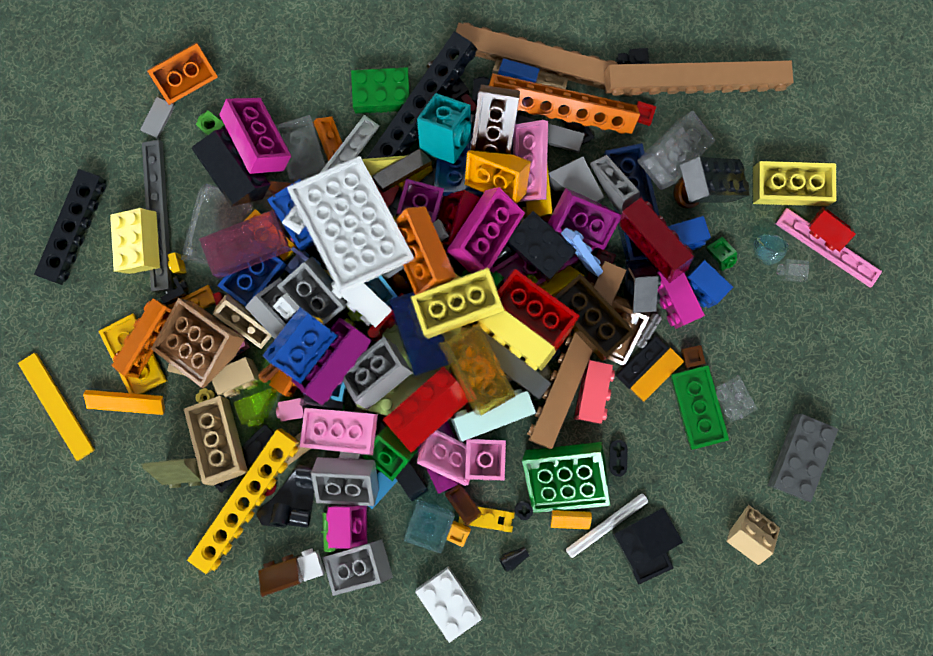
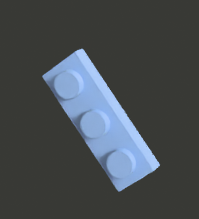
M565 228L561 232L565 240L577 250L575 254L586 270L598 277L603 270L599 266L600 261L591 254L592 249L582 241L584 238L578 231L575 230L573 232Z

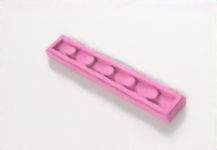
M788 208L784 210L775 223L870 288L882 273L881 270L846 247L840 252L836 249L834 251L830 250L824 245L826 241L821 237L816 239L809 233L808 225L810 223Z

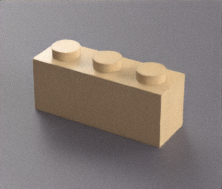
M226 294L215 307L214 316L260 349L272 337L245 306L229 294Z

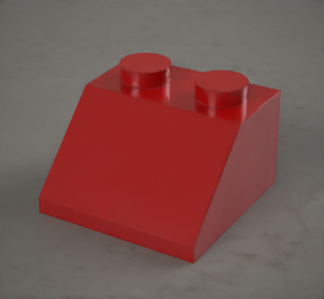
M822 206L808 225L809 233L816 239L821 237L826 241L824 245L832 251L836 249L840 252L856 235L852 227L824 206Z

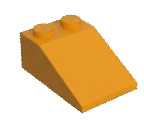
M469 150L467 152L465 185L481 192L500 187L517 204L527 192L531 161L511 154Z

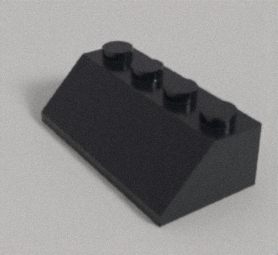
M226 128L214 130L192 146L193 152L231 207L264 198L271 184L263 173L249 174Z

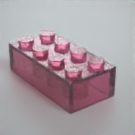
M274 210L199 239L212 275L218 279L291 251L280 220Z

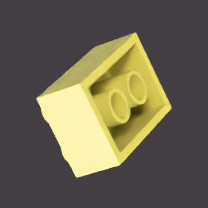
M138 208L110 215L114 272L131 274L160 268L157 213Z

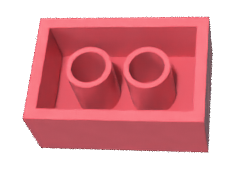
M588 361L581 380L574 419L602 424V420H606L607 409H605L606 401L610 400L611 389L608 388L610 381L613 382L615 370H612L613 365Z

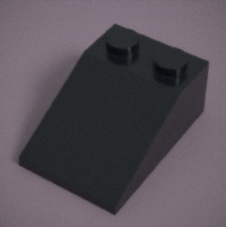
M664 508L613 534L632 571L683 543Z

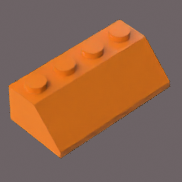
M426 207L406 208L395 220V223L414 257L411 262L404 264L403 267L414 293L417 295L450 283L456 276Z
M154 298L145 305V312L141 318L135 321L134 330L131 334L127 335L121 351H118L113 358L114 362L111 366L123 376L133 378L140 376L154 353L151 348L172 311V308Z

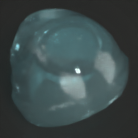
M763 234L754 241L755 256L768 266L780 262L789 249L787 242L775 235Z

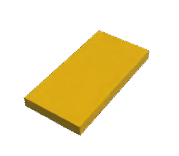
M134 313L99 330V334L112 360L115 354L121 351L124 346V339L134 330V323L137 320ZM154 353L138 378L126 377L120 374L128 393L144 394L167 382Z

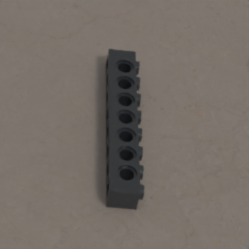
M453 32L366 159L406 156L413 142L419 138L417 122L419 115L435 93L446 96L453 89L454 83L462 76L465 67L474 59L478 49L471 41L457 32Z

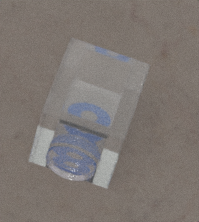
M785 259L777 267V275H780L779 280L802 283L808 280L809 261Z

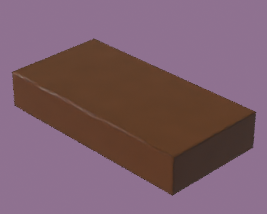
M460 483L445 493V496L466 526L483 515Z

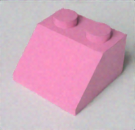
M467 439L465 479L505 480L506 441Z

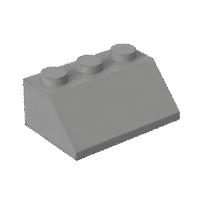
M280 278L255 295L245 307L274 339H276L291 319L289 318L286 321L273 307L284 295L277 287L282 282Z

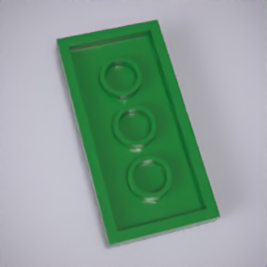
M709 365L670 375L690 450L729 441Z

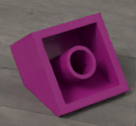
M406 179L396 219L406 208L425 206L432 223L437 220L444 188Z

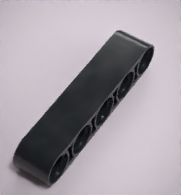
M379 415L377 416L375 438L386 427L380 420ZM409 461L397 475L396 479L413 502L429 490L423 484L422 479L416 470L412 468Z

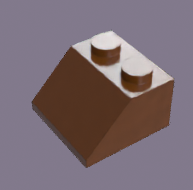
M293 554L282 557L281 562L275 563L273 560L263 564L264 568L258 571L261 597L298 585L303 581L297 561L299 555L294 557Z

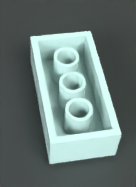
M517 389L509 392V397L498 396L491 399V403L488 405L480 403L472 406V411L461 410L454 414L455 417L451 418L458 440L465 441L535 414L536 412L528 391Z

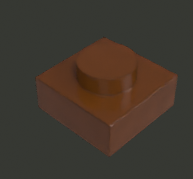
M701 345L681 349L685 368L706 364Z

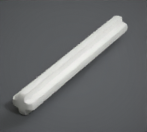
M644 494L638 495L570 545L566 552L571 558H574L647 504L648 499Z

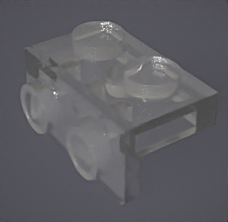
M739 375L715 387L718 401L730 422L742 419L757 410Z

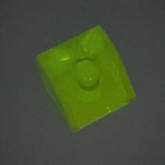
M269 388L235 401L234 405L241 425L255 427L263 424V420L268 418L279 392Z

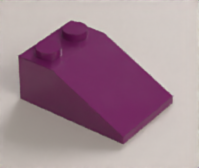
M565 188L548 223L559 233L565 228L573 232L576 230L583 236V242L604 250L621 219V214L582 194Z

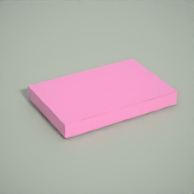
M438 430L435 431L421 444L417 463L464 486L469 484L470 479H465L466 444Z

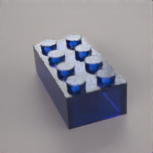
M412 292L390 299L389 306L392 310L391 312L410 369L413 372L412 375L416 377L440 369L443 366H450L453 362L443 333L429 339L424 335L411 298L415 296V293Z

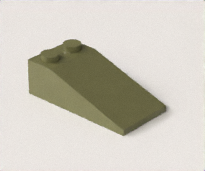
M196 458L142 463V468L160 484L169 485V488L181 487V483H189V486L201 485L202 480Z

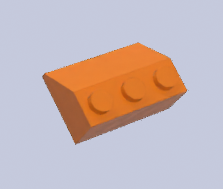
M198 42L147 71L168 105L218 78Z

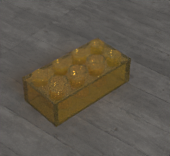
M480 324L472 325L439 343L476 415L482 416L516 397Z

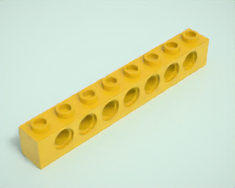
M282 428L275 431L187 561L205 574L212 570L216 571L222 562L219 559L232 548L233 545L230 543L234 538L237 539L244 530L242 528L244 523H248L254 516V508L257 505L260 506L265 500L266 496L264 494L267 489L271 490L276 484L277 480L275 478L278 473L282 474L287 468L288 464L286 462L289 457L293 458L298 452L299 440ZM277 448L283 451L282 458L276 456L275 450ZM266 464L271 466V474H267L264 471ZM254 481H258L260 483V490H256L253 487ZM243 497L248 498L249 506H245L242 503ZM232 513H234V514H236V515L238 516V522H237V523L234 522V521H232V519H231V514H232ZM220 530H224L227 533L226 539L221 537ZM209 546L215 548V555L210 553Z

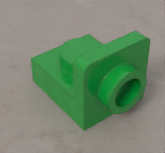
M723 237L707 247V251L719 263L721 271L735 265L737 251Z

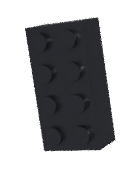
M698 157L680 165L689 203H730L750 196L749 184L744 175V165L740 159Z

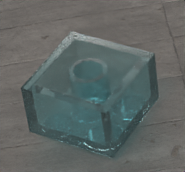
M417 499L404 533V541L441 554L455 517L454 512Z

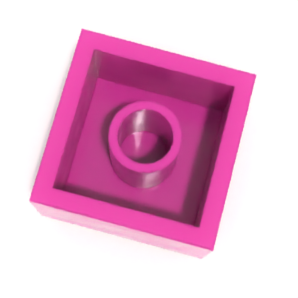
M342 504L328 507L326 514L328 522L326 536L328 548H353L367 544V506Z

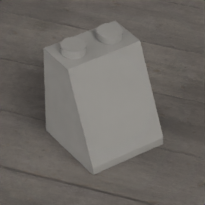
M584 157L548 173L550 188L559 196H562L565 188L600 204L604 199Z

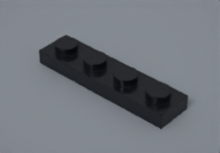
M267 424L261 427L242 446L247 469L256 461L274 434ZM240 476L214 486L223 493Z

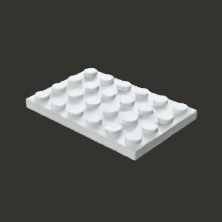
M360 156L287 187L340 294L414 259Z

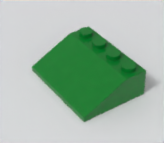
M602 442L553 447L552 449L525 450L522 463L533 513L610 506Z

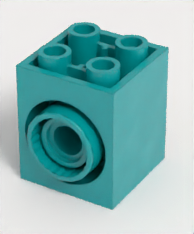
M435 93L417 118L419 146L425 154L454 164L471 139V105Z

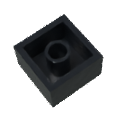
M649 259L626 261L624 296L632 312L656 311L657 304L660 302L658 286L661 285V277L657 274L655 266H652Z

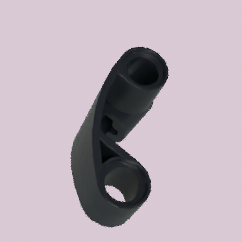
M298 465L282 488L256 513L261 525L285 528L287 525L309 527L314 498L311 476L314 466Z

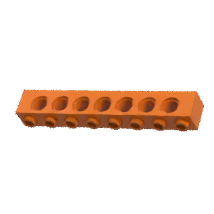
M492 74L489 86L520 91L518 110L528 112L531 115L540 114L550 119H563L569 123L577 122L584 126H596L602 130H615L621 134H632L640 116L637 105L498 74Z

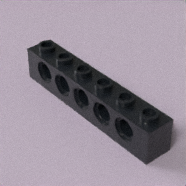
M78 169L34 275L63 285L68 280L70 275L69 268L77 259L76 252L78 247L82 246L84 242L83 235L85 230L91 225L92 213L98 209L100 194H103L106 190V180L100 176ZM90 189V194L85 197V192ZM83 207L82 212L77 214L78 209ZM75 224V229L70 232V227ZM68 242L67 248L63 250V244ZM60 259V265L56 267L55 263Z

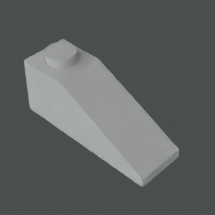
M607 155L591 162L590 165L610 202L622 215L623 210L639 199L640 191Z

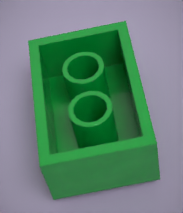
M408 67L351 70L352 100L355 114L399 112L410 96Z

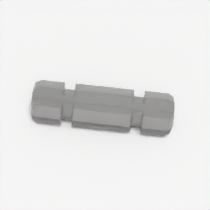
M652 314L649 318L650 321L646 323L636 343V346L639 348L646 346L647 340L650 339L657 328L656 325L662 320V317L658 314Z

